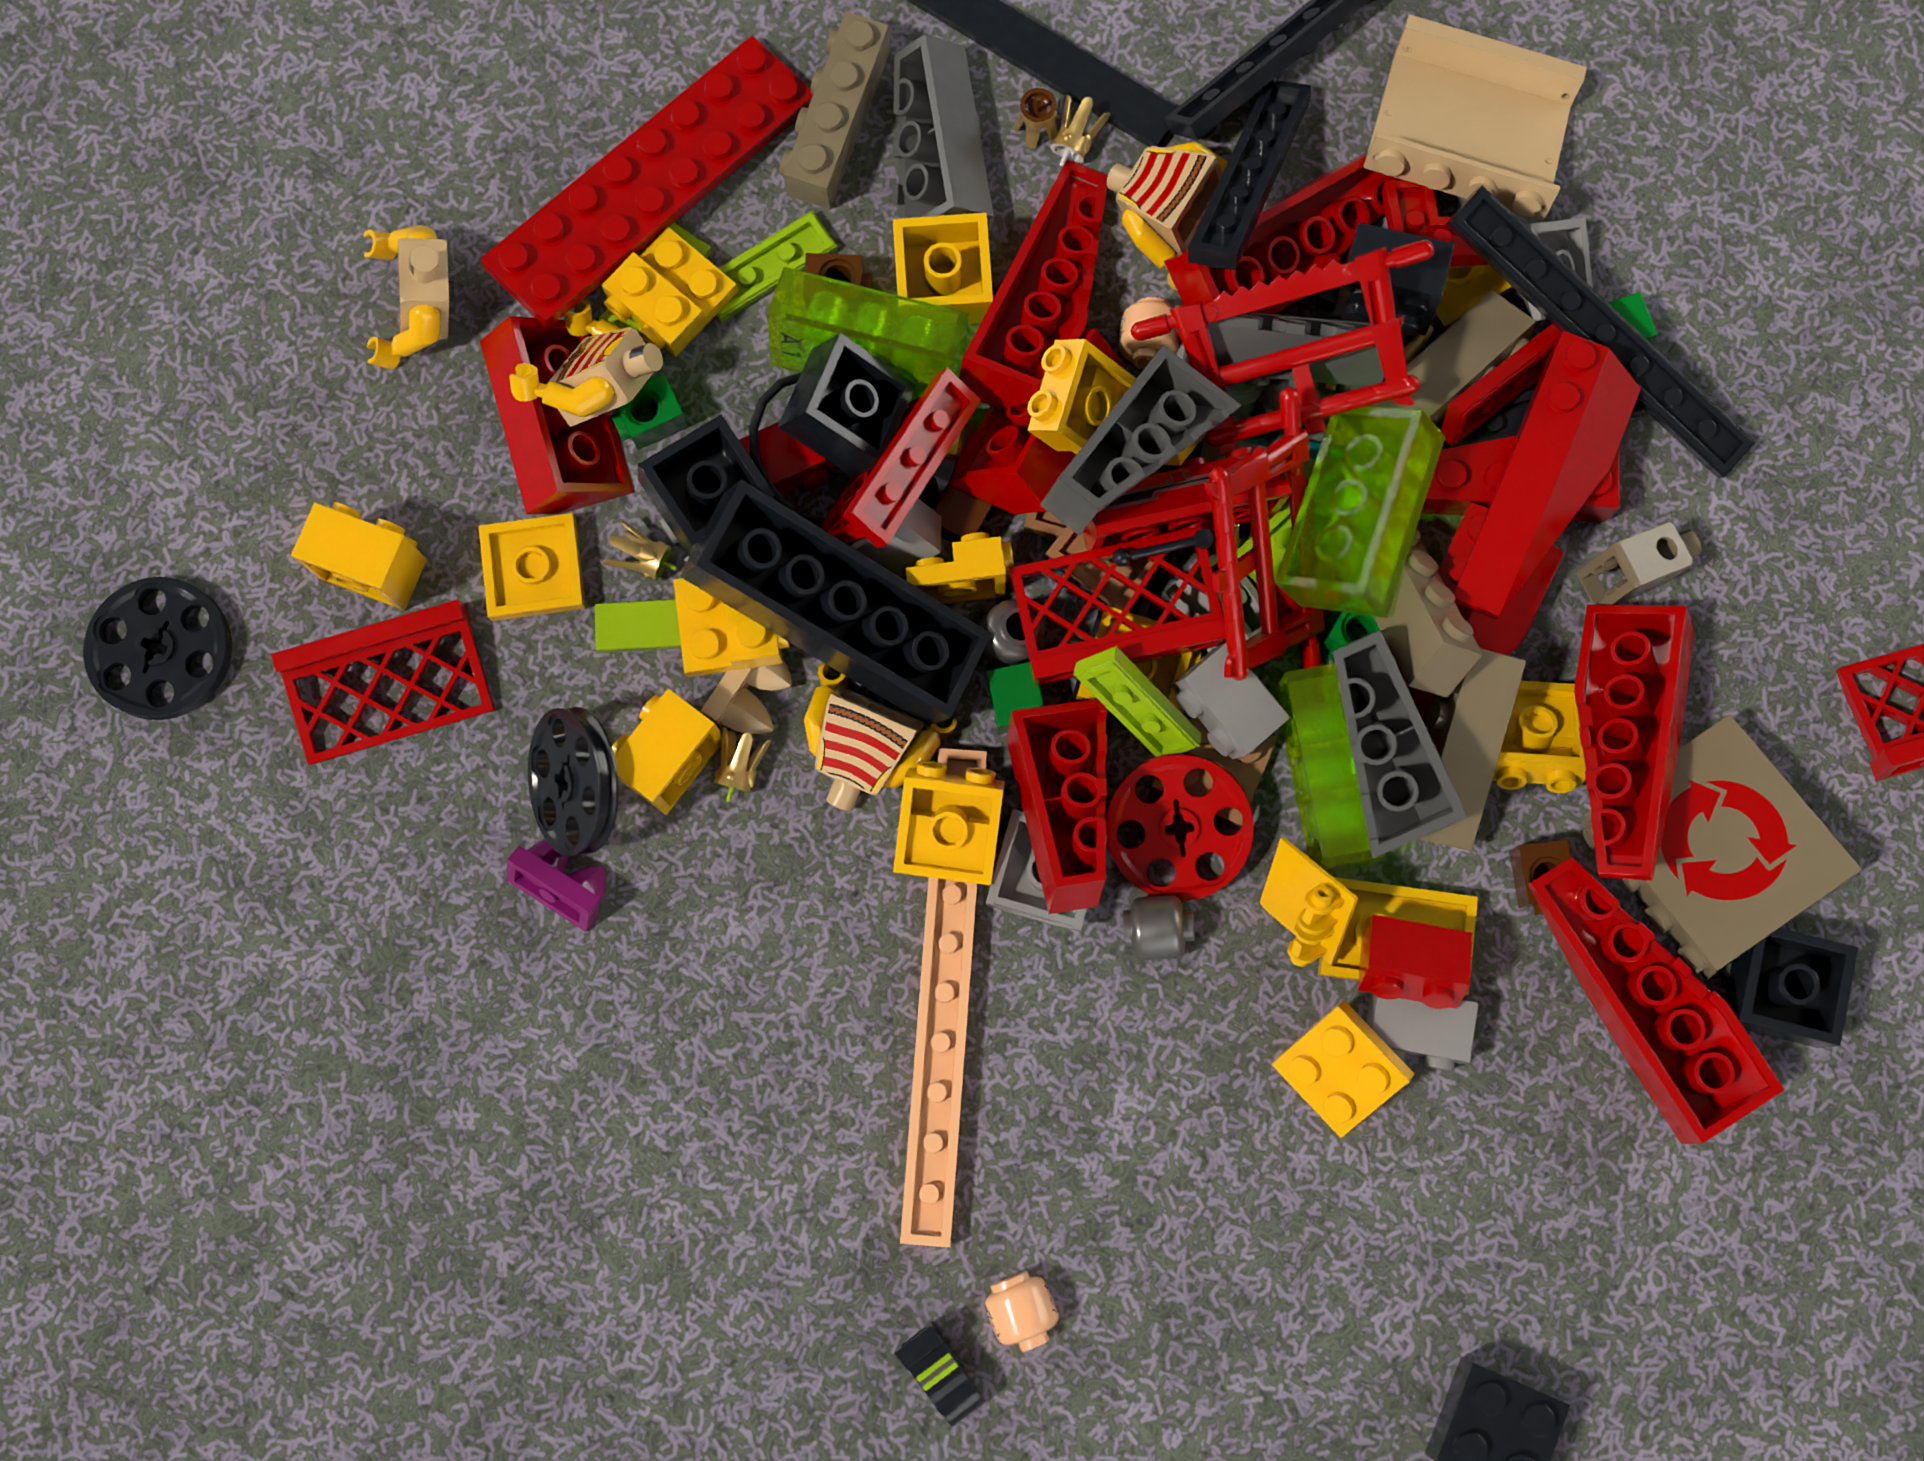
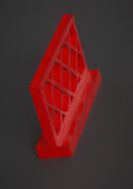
M948 367L937 372L922 396L909 402L895 437L875 467L855 478L852 477L819 527L846 544L866 537L877 548L888 545L979 405L981 399Z
M1202 526L1011 567L1012 583L1035 686L1074 678L1077 661L1115 646L1133 664L1212 648L1225 643L1224 618L1218 594L1213 590L1212 569L1207 549L1201 550L1195 546L1198 559L1188 574L1163 560L1168 552L1161 553L1158 556L1145 557L1152 561L1153 565L1140 585L1116 571L1118 566L1114 562L1111 566H1108L1101 561L1112 558L1114 551L1119 548H1126L1131 551L1192 537ZM1090 563L1106 573L1092 595H1089L1068 581L1078 565ZM1159 566L1183 581L1170 603L1145 589ZM1199 567L1203 584L1193 578ZM1068 568L1062 577L1053 572ZM1043 574L1058 583L1044 606L1025 595L1023 577ZM1111 577L1135 591L1121 614L1097 600ZM1188 584L1206 595L1210 610L1209 614L1190 617L1174 607ZM1063 587L1087 602L1073 625L1049 610ZM1140 595L1164 609V612L1154 626L1142 628L1126 618ZM1028 606L1039 612L1033 623L1031 622ZM1092 606L1116 620L1107 636L1094 639L1078 628ZM1169 614L1180 619L1164 623ZM1044 616L1068 630L1058 647L1038 651L1034 632ZM1121 624L1131 629V631L1116 634ZM1073 635H1076L1082 640H1084L1081 642L1068 644Z
M456 599L271 654L276 673H281L308 765L317 764L495 711L485 671L471 628V618L466 602ZM460 632L465 652L457 667L434 656L443 637ZM432 641L427 651L416 646L418 644ZM409 648L423 656L411 680L387 669L398 650ZM386 654L381 664L370 660L371 658ZM430 660L453 672L440 697L417 685ZM468 661L470 663L473 676L463 671ZM357 662H363L377 670L364 694L341 682L350 665ZM339 668L334 678L323 673ZM384 674L407 686L394 710L371 698ZM315 675L330 683L318 707L302 700L297 680ZM460 676L476 684L482 704L461 709L447 701ZM338 688L360 699L348 724L325 712ZM414 690L437 702L428 720L419 723L401 715ZM368 704L390 715L382 733L372 737L355 728ZM443 706L454 711L453 713L437 717ZM305 709L314 713L310 722L308 720ZM321 718L344 729L334 748L317 753L313 732ZM397 720L409 725L392 730ZM351 733L362 739L345 744Z
M1924 644L1843 666L1836 670L1848 705L1873 758L1869 764L1876 782L1924 768V721L1918 719L1924 706V686L1922 687L1898 676L1905 661L1913 659L1924 665ZM1894 665L1891 672L1883 669L1884 667ZM1868 672L1885 681L1886 683L1878 700L1861 693L1853 676ZM1892 686L1918 697L1911 715L1885 704ZM1868 708L1873 710L1871 715L1868 711ZM1880 714L1905 725L1900 739L1883 743L1875 726ZM1913 729L1920 732L1914 735H1910Z

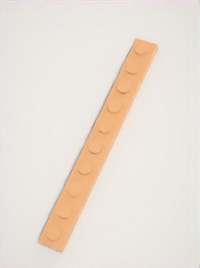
M939 748L938 763L947 766L946 773L966 776L968 768L986 769L987 751ZM928 878L900 1244L951 1247L977 896L976 883Z

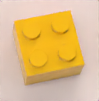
M987 212L893 219L901 329L981 323L993 300Z
M314 502L291 556L318 579L405 611L427 561L416 548L418 543L404 536L405 529L387 520L378 519L376 525L361 520L360 512L341 503L334 502L332 507L328 508Z
M669 688L661 697L656 694L645 704L639 714V718L642 720L631 735L623 734L612 746L618 779L665 815L668 814L722 745V734L715 723Z

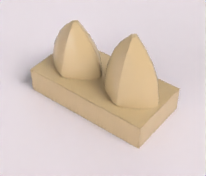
M783 660V664L727 671L701 709L702 714L720 728L724 725L735 731L750 734L772 732L774 727L767 709L759 698L747 688L749 685L771 691L789 688L792 685V680L787 664Z

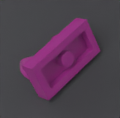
M545 838L535 843L528 850L519 845L507 859L506 881L587 932L598 916L599 904L605 892L606 877L603 866L597 865L581 868L566 876L562 872L566 867L569 856L555 851Z

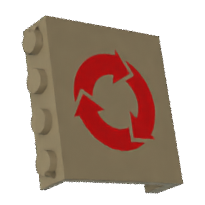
M1729 714L1679 748L1670 804L1653 880L1616 878V880L1628 893H1636L1647 907L1645 913L1651 924L1663 934L1667 932L1679 947L1677 952L1680 959L1693 970V973H1700L1707 981L1721 968L1827 894L1833 893L1844 886L1862 868ZM1590 809L1581 822L1585 828L1582 831V835L1589 847L1595 852Z

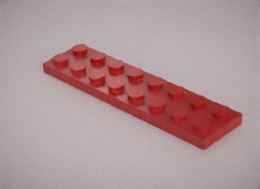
M751 35L480 258L482 268L546 329L550 328L607 280L633 252L639 253L667 227H670L797 119L802 107L809 108L813 97L810 91L811 88Z

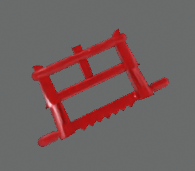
M1421 240L1393 248L1392 252L1388 253L1387 247H1381L1356 256L1354 261L1341 264L1333 259L1324 269L1314 264L1305 275L1296 269L1287 280L1278 274L1269 285L1259 280L1251 290L1242 285L1233 295L1224 290L1215 301L1202 304V301L1176 306L1169 309L1171 313L1169 316L1163 314L1136 322L1131 327V335L1137 341H1144L1169 334L1171 330L1177 329L1191 366L1225 393V386L1292 368L1296 390L1299 394L1301 424H1305L1308 435L1326 431L1325 417L1388 400H1393L1398 405H1414L1411 394L1419 390L1420 381L1416 376L1408 375L1401 333L1404 316L1396 317L1390 268L1395 266L1396 268H1401L1430 259L1435 252L1434 245L1428 240ZM1360 281L1371 323L1370 326L1219 367L1208 327L1209 323ZM1376 345L1385 381L1318 399L1309 363ZM1280 410L1235 422L1231 415L1206 433V441L1211 446H1219L1220 456L1227 454L1233 450L1236 442L1239 440L1284 429L1281 426Z
M1292 387L1284 388L1279 394L1281 426L1284 428L1285 435L1265 449L1260 446L1256 447L1253 452L1226 469L1215 467L1210 472V482L1204 483L1206 494L1212 501L1219 570L1212 573L1214 592L1221 593L1228 653L1224 665V677H1232L1237 681L1244 680L1249 674V669L1273 658L1282 657L1286 648L1300 642L1305 675L1309 678H1317L1322 673L1321 646L1317 635L1323 633L1325 625L1322 607L1315 605L1313 596L1317 587L1312 578L1315 567L1310 560L1314 553L1309 544L1313 534L1308 527L1311 516L1306 506L1310 499L1304 490L1308 481L1303 473V462L1309 460V437L1307 431L1300 427L1299 394ZM1286 471L1292 491L1289 501L1299 603L1297 610L1278 620L1265 481ZM1248 490L1253 548L1238 558L1232 497ZM1255 570L1261 631L1246 640L1240 581Z

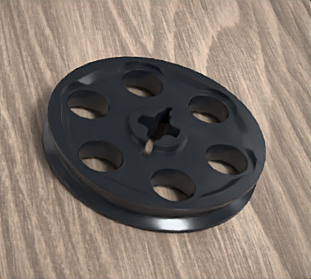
M169 577L140 579L113 592L98 607L91 618L83 645L86 673L97 693L113 707L131 716L147 720L176 718L203 705L222 684L232 657L231 630L220 607L213 599L195 586ZM155 591H162L166 598L164 608L157 614L147 615L143 609V602L146 596ZM196 608H205L209 614L207 625L199 631H189L186 626L187 615ZM115 620H123L127 627L125 637L116 644H108L104 636L106 627ZM162 640V643L168 647L167 652L164 655L156 654L153 658L154 654L148 650V646L151 642L159 643ZM202 653L210 654L213 659V666L209 674L200 678L193 677L190 672V664L193 658ZM118 666H127L131 672L129 683L120 690H112L108 684L110 672ZM169 682L174 689V696L171 702L163 707H155L151 700L153 689L160 683Z
M582 707L552 709L544 714L538 722L530 744L528 785L534 816L545 840L558 853L565 856L594 853L601 849L609 839L617 815L619 784L612 745L604 727L589 710Z

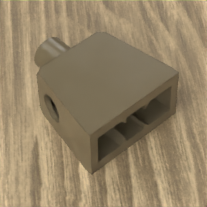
M1667 522L1612 544L1578 570L1576 574L1593 605H1619L1667 583L1692 566V558L1700 554L1701 544L1693 531L1686 529L1678 533L1675 525ZM1620 566L1627 579L1615 583L1612 588L1605 590L1598 575Z

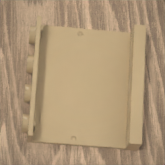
M1409 14L1395 50L1363 168L1466 199L1477 187L1483 185L1512 213L1543 222L1560 190V186L1553 183L1570 108L1584 81L1587 67Z

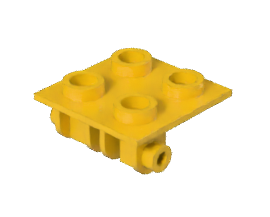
M1285 837L1280 838L1267 877L1260 904L1270 915L1296 936L1287 948V953L1294 965L1304 967L1319 957L1332 965L1336 960L1358 897L1348 890L1344 884L1337 881L1310 859L1307 854L1299 850Z

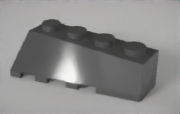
M924 34L894 54L893 114L900 116V129L896 139H893V157L899 159V184L892 185V204L899 206V218L987 212V220L994 217L965 47ZM892 226L891 243L894 244V233Z
M1248 312L1209 323L1208 327L1219 367L1370 326L1371 323ZM1376 345L1309 363L1316 389L1318 382L1336 384V391L1346 392L1380 383L1384 379ZM1184 349L1183 361L1191 366ZM1292 368L1242 382L1250 385L1268 386L1270 385L1271 378L1289 380V387L1296 388Z
M1163 345L1059 476L1040 506L1080 536L1098 512L1238 411L1242 405Z
M1378 629L1333 650L1372 859L1467 818L1461 801L1381 630Z

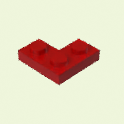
M1385 180L1381 193L1388 229L1454 243L1449 267L1488 265L1484 259L1446 225L1451 217L1438 216L1433 189L1406 180Z

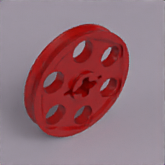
M1188 753L1160 755L1134 768L1115 790L1106 818V836L1111 856L1127 880L1152 896L1173 895L1178 897L1180 901L1200 899L1226 886L1245 864L1253 841L1254 824L1248 798L1239 782L1230 772L1216 762ZM1192 769H1204L1212 777V787L1204 795H1192L1184 787V777ZM1145 775L1158 777L1164 785L1162 796L1154 802L1141 800L1135 792L1136 782ZM1174 799H1177L1179 802L1180 814H1183L1184 821L1193 822L1194 828L1186 830L1184 855L1181 854L1180 842L1176 838L1175 832H1167L1165 825L1173 823V815H1175ZM1225 807L1237 809L1243 817L1240 829L1231 834L1220 832L1214 824L1216 813ZM1127 820L1139 822L1145 830L1144 840L1134 847L1122 844L1117 836L1119 825ZM1205 852L1216 853L1224 861L1223 871L1215 878L1208 879L1202 877L1195 868L1197 858ZM1155 859H1167L1174 865L1176 872L1172 881L1159 885L1149 879L1147 867Z

